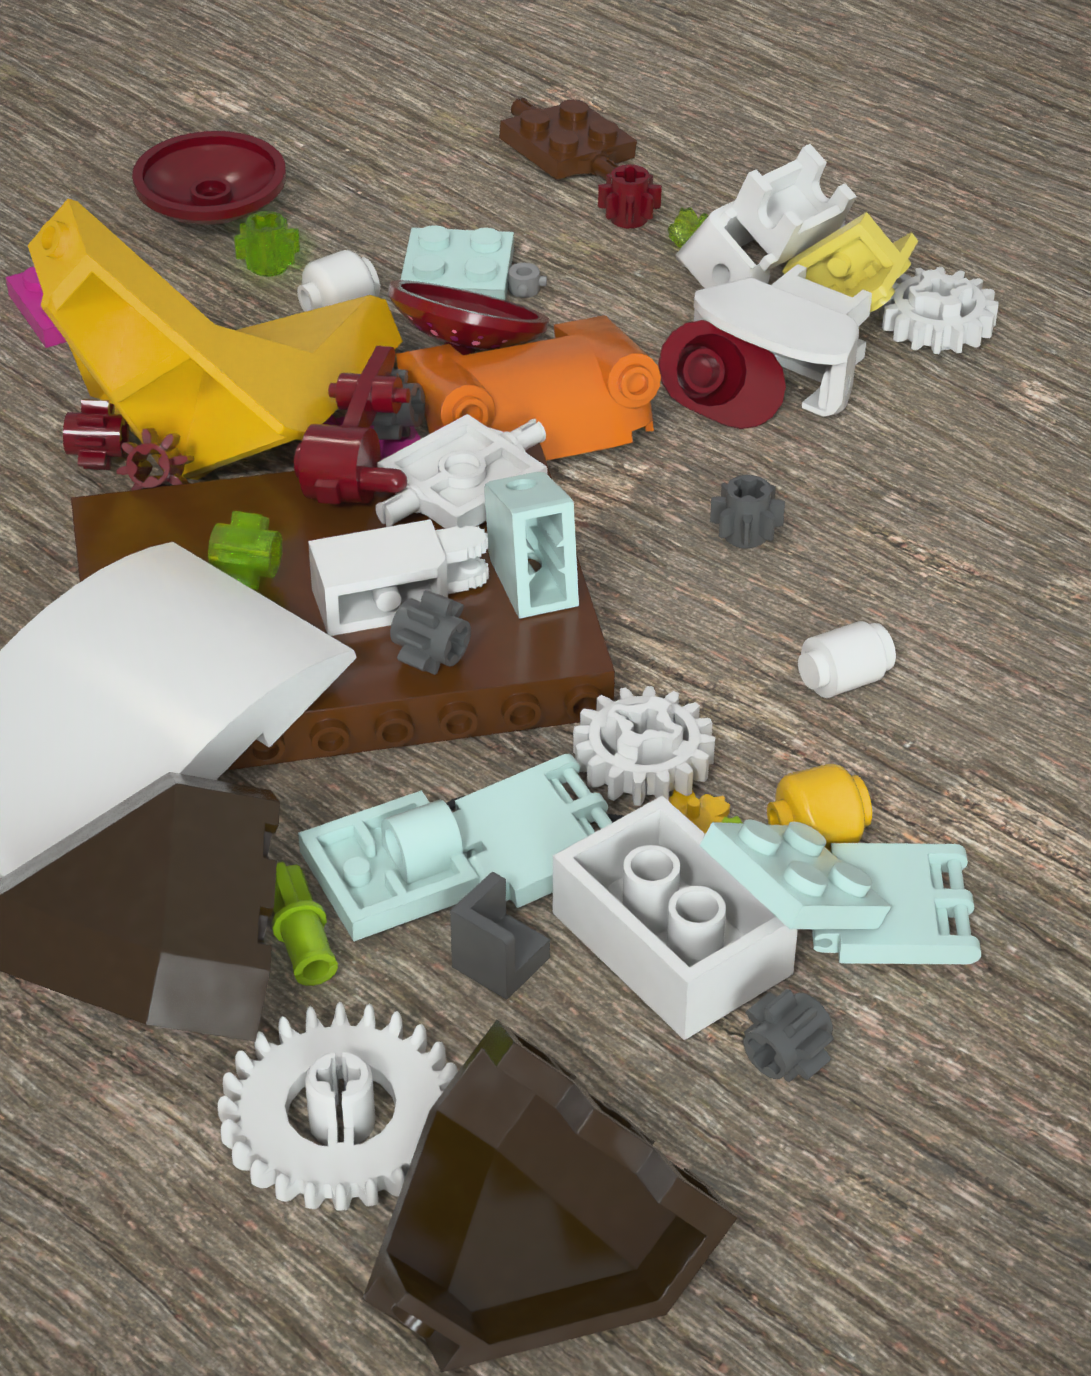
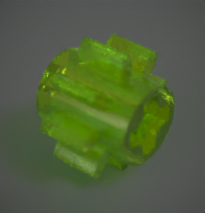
M273 211L257 212L250 215L246 219V223L239 225L240 234L234 236L236 259H246L248 270L259 276L272 277L285 272L288 264H295L294 253L300 252L299 230L297 228L288 229L287 219L281 214Z
M232 511L231 524L217 523L212 530L208 548L209 564L219 570H223L224 573L249 588L258 590L260 576L274 578L278 572L282 557V535L279 531L268 530L270 519L262 517V514Z

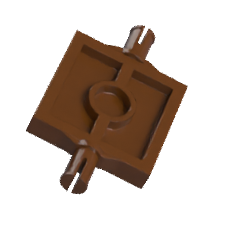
M521 97V100L519 98L516 99L511 106V113L515 117L500 120L499 138L556 180L576 174L591 173L595 176H600L606 181V175L611 174L619 166L616 163L635 158L637 140L618 128L616 123L605 119L592 110L587 103L580 100H564L560 105L542 109L535 107L527 99Z

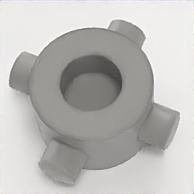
M514 264L508 270L507 284L509 292L520 298L535 296L540 291V286L546 287L547 276H540V270L534 264Z

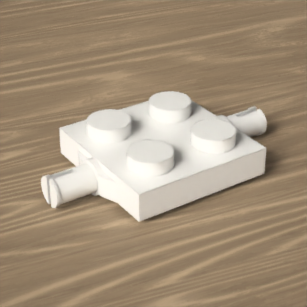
M466 414L377 462V466L380 468H392L403 471L408 480L407 486L402 492L395 493L396 495L376 505V513L379 520L383 524L386 523L387 527H390L415 512L425 514L443 528L456 526L462 528L464 525L476 527L485 522L484 487L486 483L533 472H545L547 474V466L526 453L527 449L546 440V431L539 421L536 423V419H531L511 432H502L489 428Z

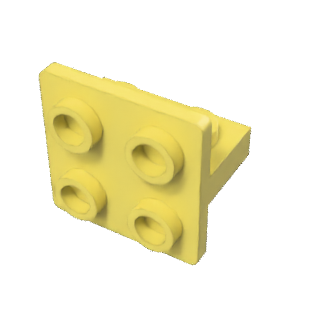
M866 212L790 259L782 272L785 274L799 264L807 267V280L850 297H854L861 290L871 292L870 312L883 306L894 295L895 290L892 286L896 279L910 267L911 261L908 258L918 243V239L910 232L892 243Z

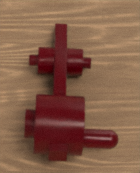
M376 346L361 374L341 373L337 383H330L328 389L329 397L336 398L337 407L347 410L342 426L311 424L307 428L302 442L296 448L294 470L297 478H299L302 493L306 498L317 499L318 503L340 505L341 502L367 504L372 500L375 492L400 493L406 488L408 480L403 471L377 466V462L381 461L380 442L376 431L370 428L378 412L397 414L402 403H409L410 389L403 388L400 377L390 376L395 363L394 347Z

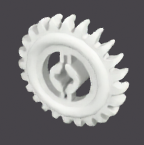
M338 1002L336 1005L331 1027H324L318 1020L314 1008L309 1006L306 1011V1032L302 1034L292 1029L287 1018L281 1016L278 1023L280 1045L277 1046L268 1042L265 1035L258 1031L256 1042H254L258 1061L249 1059L243 1050L237 1051L235 1065L236 1072L241 1080H238L231 1072L225 1073L223 1076V1092L225 1096L220 1097L217 1104L218 1116L223 1122L221 1125V1140L225 1146L232 1149L233 1165L240 1170H250L251 1183L254 1186L268 1188L275 1184L276 1199L285 1202L291 1201L299 1193L304 1194L305 1208L309 1209L319 1208L325 1198L332 1199L336 1210H348L353 1197H359L367 1207L377 1205L378 1191L383 1189L393 1196H399L429 1110L458 1072L454 1063L449 1062L445 1065L446 1051L442 1042H435L431 1051L425 1053L427 1034L423 1024H418L413 1035L402 1040L403 1022L398 1011L394 1012L391 1016L390 1024L381 1031L377 1030L374 1008L370 1003L366 1005L363 1018L357 1026H350L344 1005L341 1002ZM338 1079L344 1080V1091H342L344 1142H339L336 1110V1105H339ZM374 1081L381 1084L392 1096L395 1104L394 1114L381 1133L359 1144L366 1140L374 1129ZM304 1087L306 1088L311 1133L318 1142L327 1146L317 1145L301 1137L288 1122L287 1114L290 1103Z

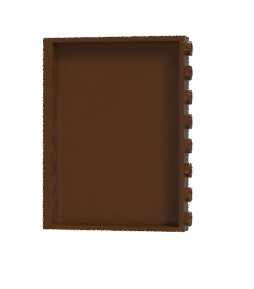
M538 443L527 449V454L547 466V475L552 479L541 444ZM295 471L71 497L80 582L98 570L128 555L149 547L174 542L327 634L312 591L308 541L387 527L386 523L383 524L379 520L376 513V505L396 494L375 492L372 500L367 504L341 502L340 505L318 503L317 499H308L303 495L299 478H297ZM414 512L396 522L393 526L429 520L431 518L425 514ZM431 519L435 530L445 529ZM487 521L478 526L487 533ZM486 549V553H483L480 559H485V563H488L489 579H487V583L482 584V587H476V589L469 588L467 591L448 594L449 599L464 605L459 618L468 621L471 626V637L468 647L462 658L454 666L440 663L439 670L435 675L398 661L397 657L402 646L392 642L390 637L391 625L331 636L353 649L357 658L270 748L255 740L226 771L580 723V712L583 709L596 711L597 697L603 695L614 701L615 670L578 557L579 606L519 619L491 563L489 549ZM528 559L535 572L540 570L542 566L539 562Z

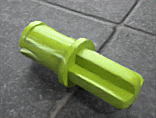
M283 861L278 862L276 866L273 910L275 916L271 922L273 934L279 941L285 944L293 965L292 970L296 981L304 986L322 984L330 980L338 969L337 960L331 952L324 931L327 923L325 910L319 903L314 902L301 867L297 864L286 866Z

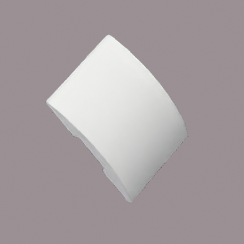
M174 542L149 547L128 555L98 570L73 586L42 610L0 650V878L11 873L168 772L217 780L255 740L270 748L357 658L354 650Z

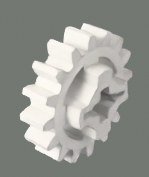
M943 267L927 271L922 268H916L914 277L903 273L897 278V282L892 286L895 290L894 295L880 307L879 318L883 319L882 329L884 331H894L893 340L896 342L908 339L912 342L911 349L918 350L923 345L931 346L934 354H940L941 350L950 349L955 353H962L964 343L977 348L981 344V337L991 338L993 326H996L998 302L994 301L995 291L993 289H982L983 280L980 278L970 281L964 278L965 272L961 270L952 276L945 274Z
M647 686L643 691V696H633L632 692L625 687L620 688V700L612 701L610 698L601 695L597 697L596 711L583 709L580 712V725L574 726L573 753H575V760L580 765L579 772H587V786L591 789L604 784L608 785V799L613 801L624 792L632 794V801L636 806L642 805L645 795H655L656 798L663 796L669 801V791L674 789L685 796H689L692 794L693 780L705 782L708 779L709 765L714 764L715 737L712 736L711 719L699 718L700 705L696 702L681 707L679 705V693L675 691L666 695L665 698L655 696L654 687Z

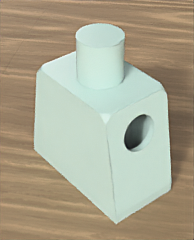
M533 472L486 483L484 494L489 556L519 619L579 606L574 501L545 472ZM528 559L539 562L542 566L540 570L535 572Z

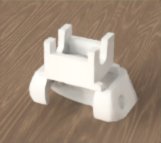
M811 144L802 147L796 160L763 176L757 169L749 172L736 200L711 212L675 254L676 260L682 267H687L704 289L746 278H754L768 284L770 269L792 259L845 226V218L857 196L846 183L838 186L830 199L823 194L819 181L827 162ZM754 239L768 254L762 258L758 265L741 248V246Z
M799 264L771 285L754 278H746L695 292L694 321H708L729 334L767 349L774 354L782 367L821 382L820 388L802 402L803 409L822 417L838 414L845 409L853 387L855 365L865 358L866 341L858 337L859 326L870 316L871 292L861 290L854 297H850L807 280V267Z

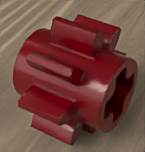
M631 164L618 166L611 174L606 175V184L598 185V208L606 209V218L610 219L618 227L626 229L641 227L647 223L648 219H653V209L661 208L662 186L653 184V175L649 174L648 170L644 167Z
M82 399L81 412H67L63 425L64 451L66 455H78L77 464L78 466H83V469L111 470V457L124 458L127 454L121 445L123 442H129V425L121 414H114L115 406L110 404L109 400Z
M146 428L142 431L143 444L122 443L121 447L129 455L126 460V466H121L116 471L117 474L128 475L135 483L131 490L189 483L182 476V473L184 471V464L194 461V456L182 455L178 448H176L180 441L179 434H169L162 442H159L155 429ZM161 454L162 456L158 464L165 471L163 475L150 476L153 465L147 460L148 455Z

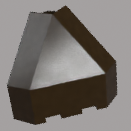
M173 772L163 775L0 879V971L145 1025L256 1042L271 971L272 945L264 944V936L268 917H271L274 910L277 860L269 859L268 851L272 833H276L279 826L280 801L271 790Z
M497 1019L429 1110L362 1298L365 1302L423 1337L441 1372L667 1315L738 1218L713 1188L691 1170L681 1169L668 1160L662 1152L653 1146L655 1141L612 1105L606 1102L603 1103L588 1093L574 1081L576 1076L556 1059Z

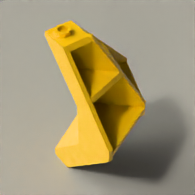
M67 199L28 244L43 291L41 307L68 342L90 397L109 400L110 404H114V414H121L129 425V430L142 443V431L146 428L155 429L159 442H162L169 434H179L180 441L176 448H178L182 455L194 456V461L184 464L182 476L199 480L218 467L296 439L302 441L307 428L311 424H323L338 409L336 398H331L328 394L330 383H337L341 373L361 374L376 346H389L396 349L403 342L387 301L373 295L359 297L238 330L215 325L85 207L72 199ZM161 454L152 455V457L154 458V460H155V461L157 462V464H158L159 459H160V457H161L162 455H161Z

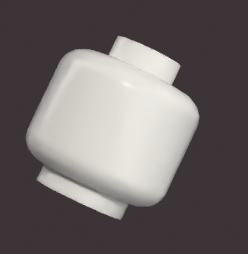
M343 250L309 262L302 273V285L298 287L297 295L303 311L306 312L367 295L378 297L380 294V282L373 264L367 258H361L353 251Z

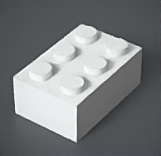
M660 796L553 855V914L683 1040H686L793 975L798 929H789L699 845L705 833L667 799Z

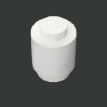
M858 621L806 639L798 659L799 673L808 688L813 689L821 697L830 698L882 679L885 672L892 669L895 664V646L890 634L881 624H868L864 621Z

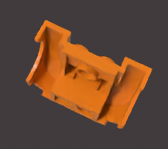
M606 315L554 324V339L462 355L450 344L396 354L398 369L408 370L407 383H419L423 388L425 395V418L429 434L466 414L485 426L502 432H511L529 420L536 419V423L539 421L546 431V440L540 443L546 461L633 443L632 431L642 427L645 428L646 432L654 431L651 400L656 396L660 388L661 374L658 365Z

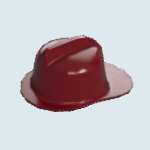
M704 320L684 323L672 331L662 345L658 361L661 382L671 398L695 413L725 426L745 429L757 427L772 418L783 403L786 389L783 368L774 354L767 349L742 340Z

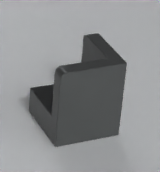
M491 872L450 910L452 968L506 1000L550 958V939L506 914V879L495 872Z

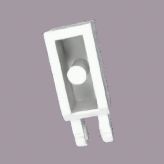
M431 519L308 541L312 591L326 632L330 636L389 626L392 624L394 615L400 605L410 598L421 602L425 590L448 598V594L467 591L469 588L476 589L478 586L482 587V584H486L487 579H489L488 563H485V559H480L481 555L486 553V549H488V533H485V530L480 529L479 526L464 525L462 528L456 526L435 530Z

